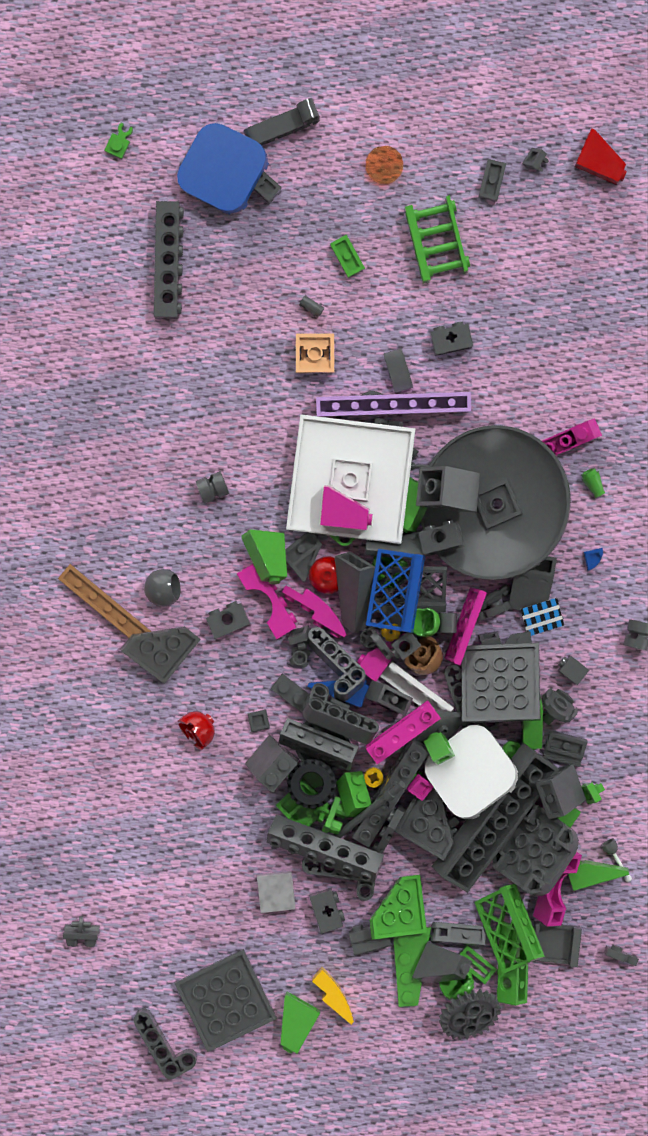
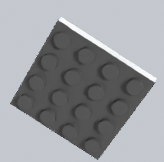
M539 643L467 646L462 659V722L541 721Z
M244 949L174 983L207 1052L277 1019Z

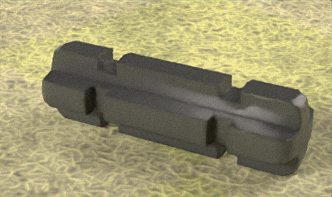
M504 584L499 587V590L496 589L486 595L480 611L486 609V606H491L490 604L502 599V596L509 595L511 592L509 587Z

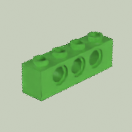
M502 925L500 934L507 937L509 928ZM513 931L511 940L518 942V934ZM499 938V948L503 949L505 940ZM509 943L507 952L514 955L516 946ZM520 949L518 958L526 960L527 957L524 950ZM506 956L504 962L507 968L511 966L512 959ZM498 964V1002L515 1006L527 1003L528 964L506 974H502Z

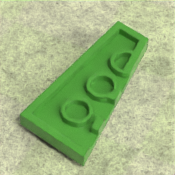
M427 927V933L393 937L399 1007L418 1006L422 982L412 976L427 941L429 942L431 927Z

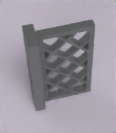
M399 567L387 569L391 576L395 573H402ZM424 567V577H422L421 584L428 579L433 585L427 590L421 585L420 590L423 593L419 595L417 609L430 608L435 612H446L447 567ZM386 572L382 573L385 577L379 581L381 586L388 579L391 581ZM434 573H443L442 578L437 582L431 577ZM404 575L401 580H395V582L402 590L404 587L401 584L408 579ZM395 585L390 589L384 588L390 598L394 595L392 592L397 589ZM437 587L442 591V595H432L430 592ZM385 594L375 595V601L379 606L388 600ZM398 595L392 600L398 609L405 604V599L402 595ZM390 602L381 608L383 612L396 611Z

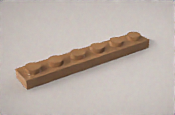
M69 564L58 579L128 638L132 634L152 632L73 565Z

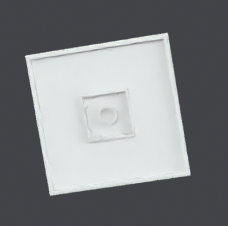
M300 415L286 530L401 544L416 429ZM329 485L369 508V514H373L372 525H368L367 530L320 525L324 486Z

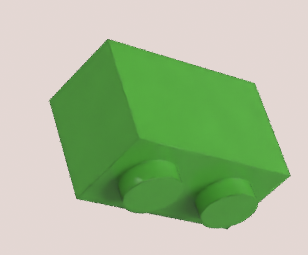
M362 771L344 773L336 782L346 818L356 817L372 804Z

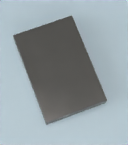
M421 531L403 532L401 544L366 540L365 555L377 556L378 549L423 555L418 533ZM382 553V557L392 558L389 554ZM404 557V558H402V559L412 560V558H409V557Z

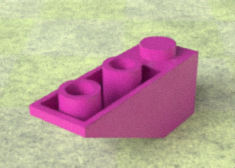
M595 418L549 437L542 442L555 455H558L602 436Z

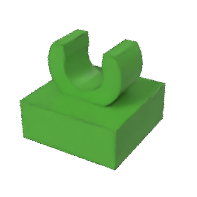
M592 782L582 785L587 804L597 803L602 799L599 793L605 790L602 783L594 785Z

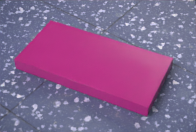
M472 587L469 589L457 622V633H453L444 657L446 660L461 665L487 592Z

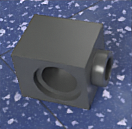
M406 632L391 644L393 647L391 652L397 659L401 657L404 660L417 650L421 644L412 633ZM402 641H408L410 644V648L406 652H402L399 649V644Z
M570 655L568 658L564 656L558 664L560 667L558 671L576 685L589 672V669Z

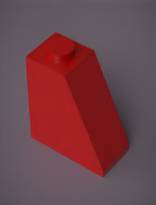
M591 128L574 167L617 185L619 180L623 181L627 173L624 170L626 163L601 135Z

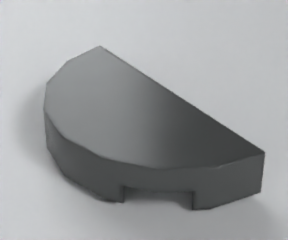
M372 626L367 628L366 632L386 659L390 660L393 658V653Z

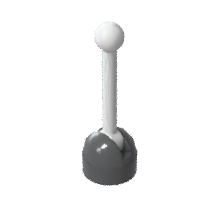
M612 838L602 843L603 851L606 854L613 855L617 864L624 867L616 854L618 845L615 839ZM631 875L625 876L624 880L630 882L632 880Z

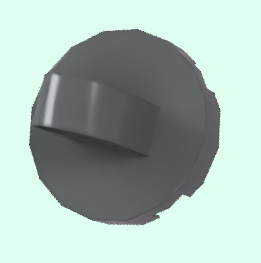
M553 688L548 689L542 696L543 705L547 710V714L543 715V721L547 725H550L555 719L565 723L572 721L578 713L577 707L574 709L572 705L574 700L561 689L556 691L552 690Z

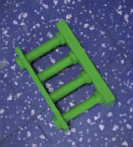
M450 195L446 196V204L419 211L417 209L414 210L413 205L405 206L404 209L423 284L430 282V277L433 274L462 267L464 274L468 272V267H471L469 257L464 255L454 212L457 211L454 200H451ZM448 211L450 223L426 229L418 228L417 221H419V218ZM453 230L455 241L429 248L423 247L421 240L424 237ZM453 249L458 250L460 260L432 267L431 265L427 266L426 258H429V255Z

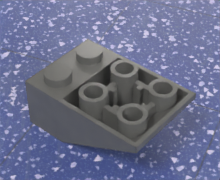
M548 556L535 568L512 578L509 596L510 609L521 610L522 608L549 600L557 561L556 557Z

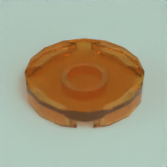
M390 146L374 148L366 159L368 176L379 184L395 182L403 171L401 154Z

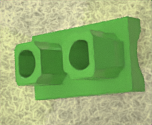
M335 797L330 810H328V804L315 808L314 813L318 816L317 821L323 822V819H326L322 832L339 834L343 823L333 818L338 816L344 819L346 816L343 805L339 803L341 798Z

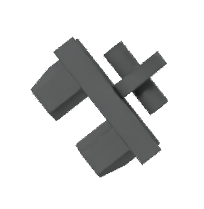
M79 916V921L65 924L63 939H66L67 946L75 947L78 944V939L85 940L86 947H95L100 925H91V922H84V916Z

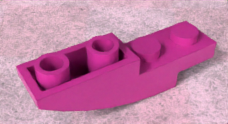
M287 585L282 591L285 593L284 598L293 603L297 600L302 603L300 607L308 612H311V610L315 611L311 617L314 619L313 624L322 629L326 626L331 629L329 633L337 638L346 636V632L336 614L316 594L306 588L302 595Z

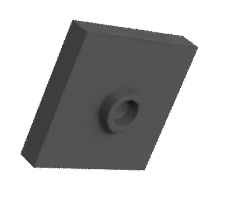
M435 710L441 719L417 735V741H425L430 734L435 732H441L449 740L463 723L462 713Z

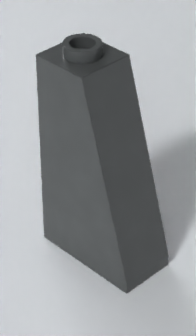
M347 552L335 556L341 619L344 627L351 632L358 633L369 628V626H366L375 566L352 552Z

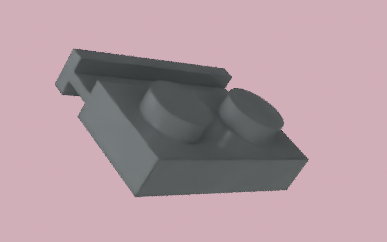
M550 730L543 757L580 767L588 741L584 738Z

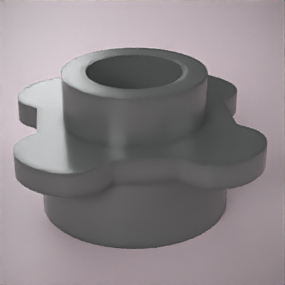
M294 647L290 664L303 668L307 667L310 651L308 649L299 650L298 647Z

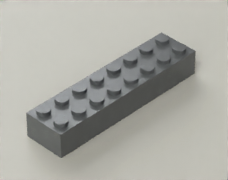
M525 743L521 745L511 759L518 770L516 788L481 812L479 817L466 819L453 837L454 846L447 859L443 861L437 858L431 866L441 877L467 893L540 795L536 782L548 779L560 770Z

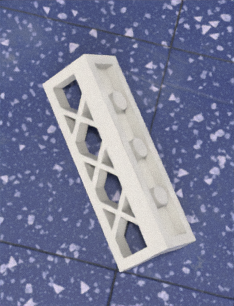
M392 661L380 676L400 692L412 697V701L419 706L428 700L435 710L451 712L454 707Z

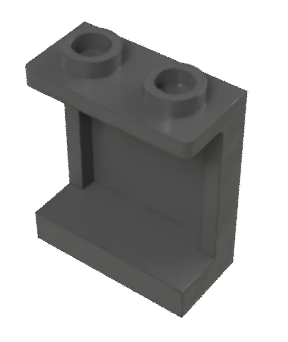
M574 764L559 767L560 770L550 778L536 782L548 819L565 816L586 801Z
M534 921L533 928L545 957L533 962L542 961L568 964L570 967L578 968L582 934L581 927L564 924L561 926H546L542 922Z

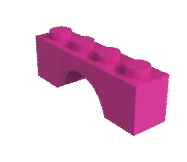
M254 564L237 573L246 590H260L270 598L273 610L267 624L276 639L297 627L295 623L298 621L292 612L288 613L285 609L288 606L282 596L278 597L275 591L278 589L276 585L261 581Z
M576 852L552 890L543 896H538L533 917L546 926L562 925L566 907L561 898V884L568 874L577 873L582 857L578 852Z

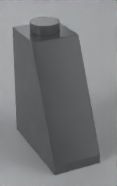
M427 941L412 977L425 984L465 979L472 961Z

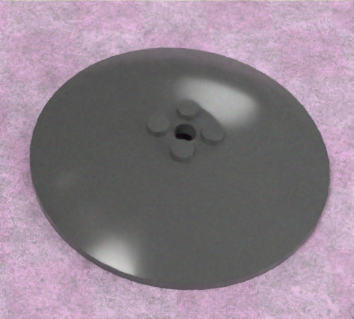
M503 425L474 428L448 442L429 464L428 467L448 466L480 473L477 512H458L427 508L421 520L423 531L424 527L435 525V528L440 527L443 522L453 520V523L460 524L465 547L437 554L455 570L471 577L486 580L516 577L542 563L560 542L570 514L571 496L569 482L565 470L555 453L534 435L518 428ZM496 499H501L503 502L500 509H495L493 506ZM443 532L438 535L439 542L445 539Z

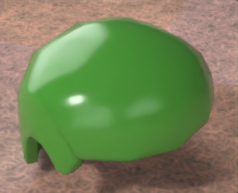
M418 608L413 633L422 637L433 636L439 630V614L430 608Z

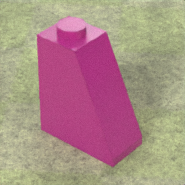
M329 485L324 486L320 525L367 530L368 525H372L373 514H369V508Z

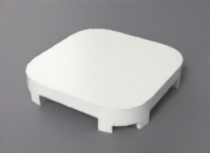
M470 725L448 740L455 755L454 757L438 765L433 762L429 755L425 763V773L430 783L449 810L463 819L479 817L481 812L508 792H512L516 788L515 785L518 780L516 766L504 752L493 734L485 727L479 725Z

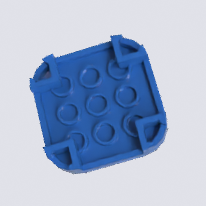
M218 123L208 124L198 132L180 165L177 174L178 183L181 189L189 196L222 211V213L228 215L236 213L248 206L247 201L264 169L267 170L269 165L267 153L257 141L225 125Z

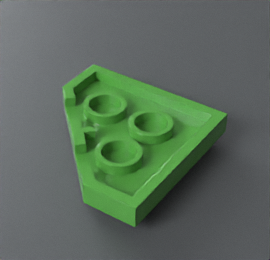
M420 875L399 877L369 920L372 940L427 933Z

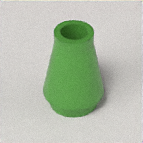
M591 468L581 474L582 481L595 498L605 493L599 471Z

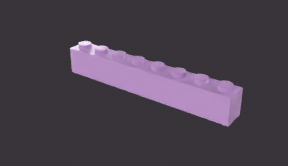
M471 392L316 397L317 416L471 411Z

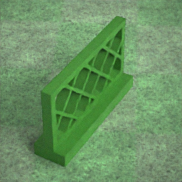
M516 884L499 888L500 890L474 902L502 974L509 973L530 962L545 957ZM500 894H502L504 899L503 906L496 903ZM487 902L491 904L489 913L484 911L482 903ZM495 907L502 910L500 918L493 916ZM506 912L511 916L510 924L504 921ZM491 919L498 922L496 931L491 929ZM502 925L509 928L507 937L500 934ZM513 931L518 934V942L511 940ZM498 938L505 940L503 949L498 947ZM509 943L516 946L514 955L507 952ZM520 949L524 950L527 957L526 960L518 958ZM506 956L512 959L509 968L506 967L504 962Z

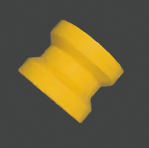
M376 767L367 769L364 774L365 783L374 788L381 785L383 782L381 770Z

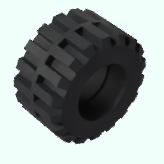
M317 759L304 760L298 763L290 772L287 780V789L291 795L290 797L304 808L312 809L323 806L332 798L336 789L335 774L331 767ZM315 772L322 777L323 788L318 794L308 795L301 789L300 782L306 773Z

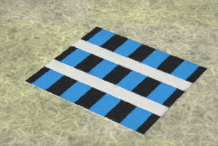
M557 598L521 609L526 632L530 631L531 636L564 626Z

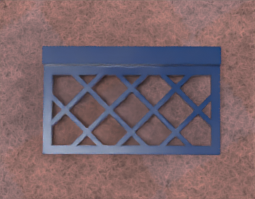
M378 549L366 626L413 633L425 562L424 555ZM382 553L389 554L394 560L387 567H384L381 562ZM404 557L412 558L411 566L403 570L398 561ZM396 563L402 573L392 578L387 569ZM386 572L391 581L381 586L378 582V576ZM405 575L408 579V585L401 590L395 580ZM394 583L399 592L390 598L384 588ZM382 591L388 600L379 606L375 601V595ZM401 594L405 599V604L398 609L392 600ZM390 602L396 611L387 617L381 608ZM379 610L385 619L380 623H372V614ZM397 613L402 618L401 627L393 626L389 621Z

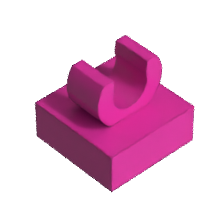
M417 774L406 789L423 801L433 789V785L420 774Z

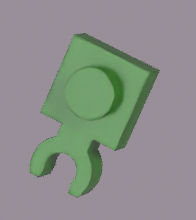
M122 122L118 126V135L112 133L104 150L120 159H123L130 144V141L126 140V138L133 133L132 127L129 128L128 132H123L124 123Z

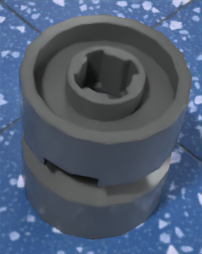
M221 471L210 475L209 479L204 477L196 481L204 504L215 500V496L221 498L230 494Z
M629 619L627 626L629 634L625 635L623 645L648 651V623Z

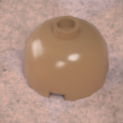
M420 636L421 639L417 641L421 646L405 658V664L416 674L429 675L440 667L443 652L435 639ZM410 644L406 646L404 652L409 650Z

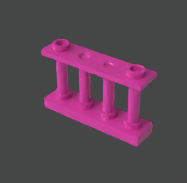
M427 700L374 738L371 743L366 744V750L376 764H379L441 718Z

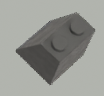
M448 466L420 467L416 506L458 512H477L480 473Z
M269 735L246 761L245 765L256 779L273 793L298 764L299 759Z

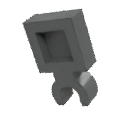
M499 600L490 604L491 608L479 613L477 621L479 622L507 611L511 608L509 601L502 603Z
M612 944L611 947L606 945L604 950L606 956L637 966L639 959L636 956L622 951V947Z

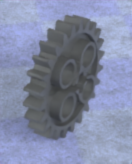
M473 989L470 994L465 991L464 996L458 994V999H450L452 1003L445 1004L446 1009H441L442 1014L439 1015V1023L443 1032L448 1037L451 1036L452 1039L458 1037L459 1040L465 1037L468 1040L471 1035L475 1038L477 1033L482 1035L483 1030L489 1031L488 1026L495 1025L493 1021L498 1020L497 1015L501 1014L499 1011L501 1007L496 996L494 997L493 993L489 994L488 990L482 992L479 989L475 993Z

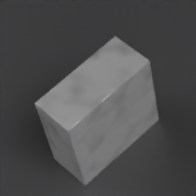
M292 871L257 874L261 913L295 909Z

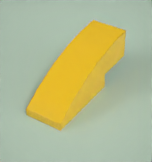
M321 967L312 978V982L325 992L322 1000L352 1025L354 1018L345 994L335 979Z

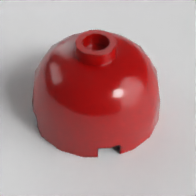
M325 556L317 559L309 570V581L312 587L320 593L333 594L338 591L334 557Z
M193 711L185 714L178 720L181 731L188 740L190 737L196 742L194 744L196 748L203 750L213 740L215 735L214 720L209 714L204 715L201 712Z

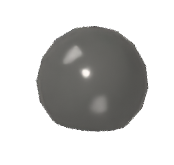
M169 569L153 571L146 578L144 584L146 597L156 606L166 607L174 604L179 599L181 593L177 574Z

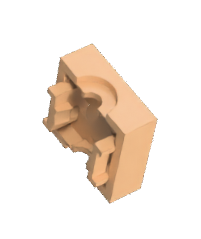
M296 334V373H334V334Z

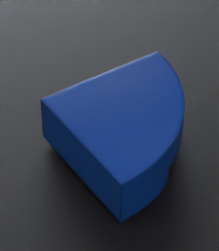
M603 548L583 552L587 571L595 568L600 563L603 556Z

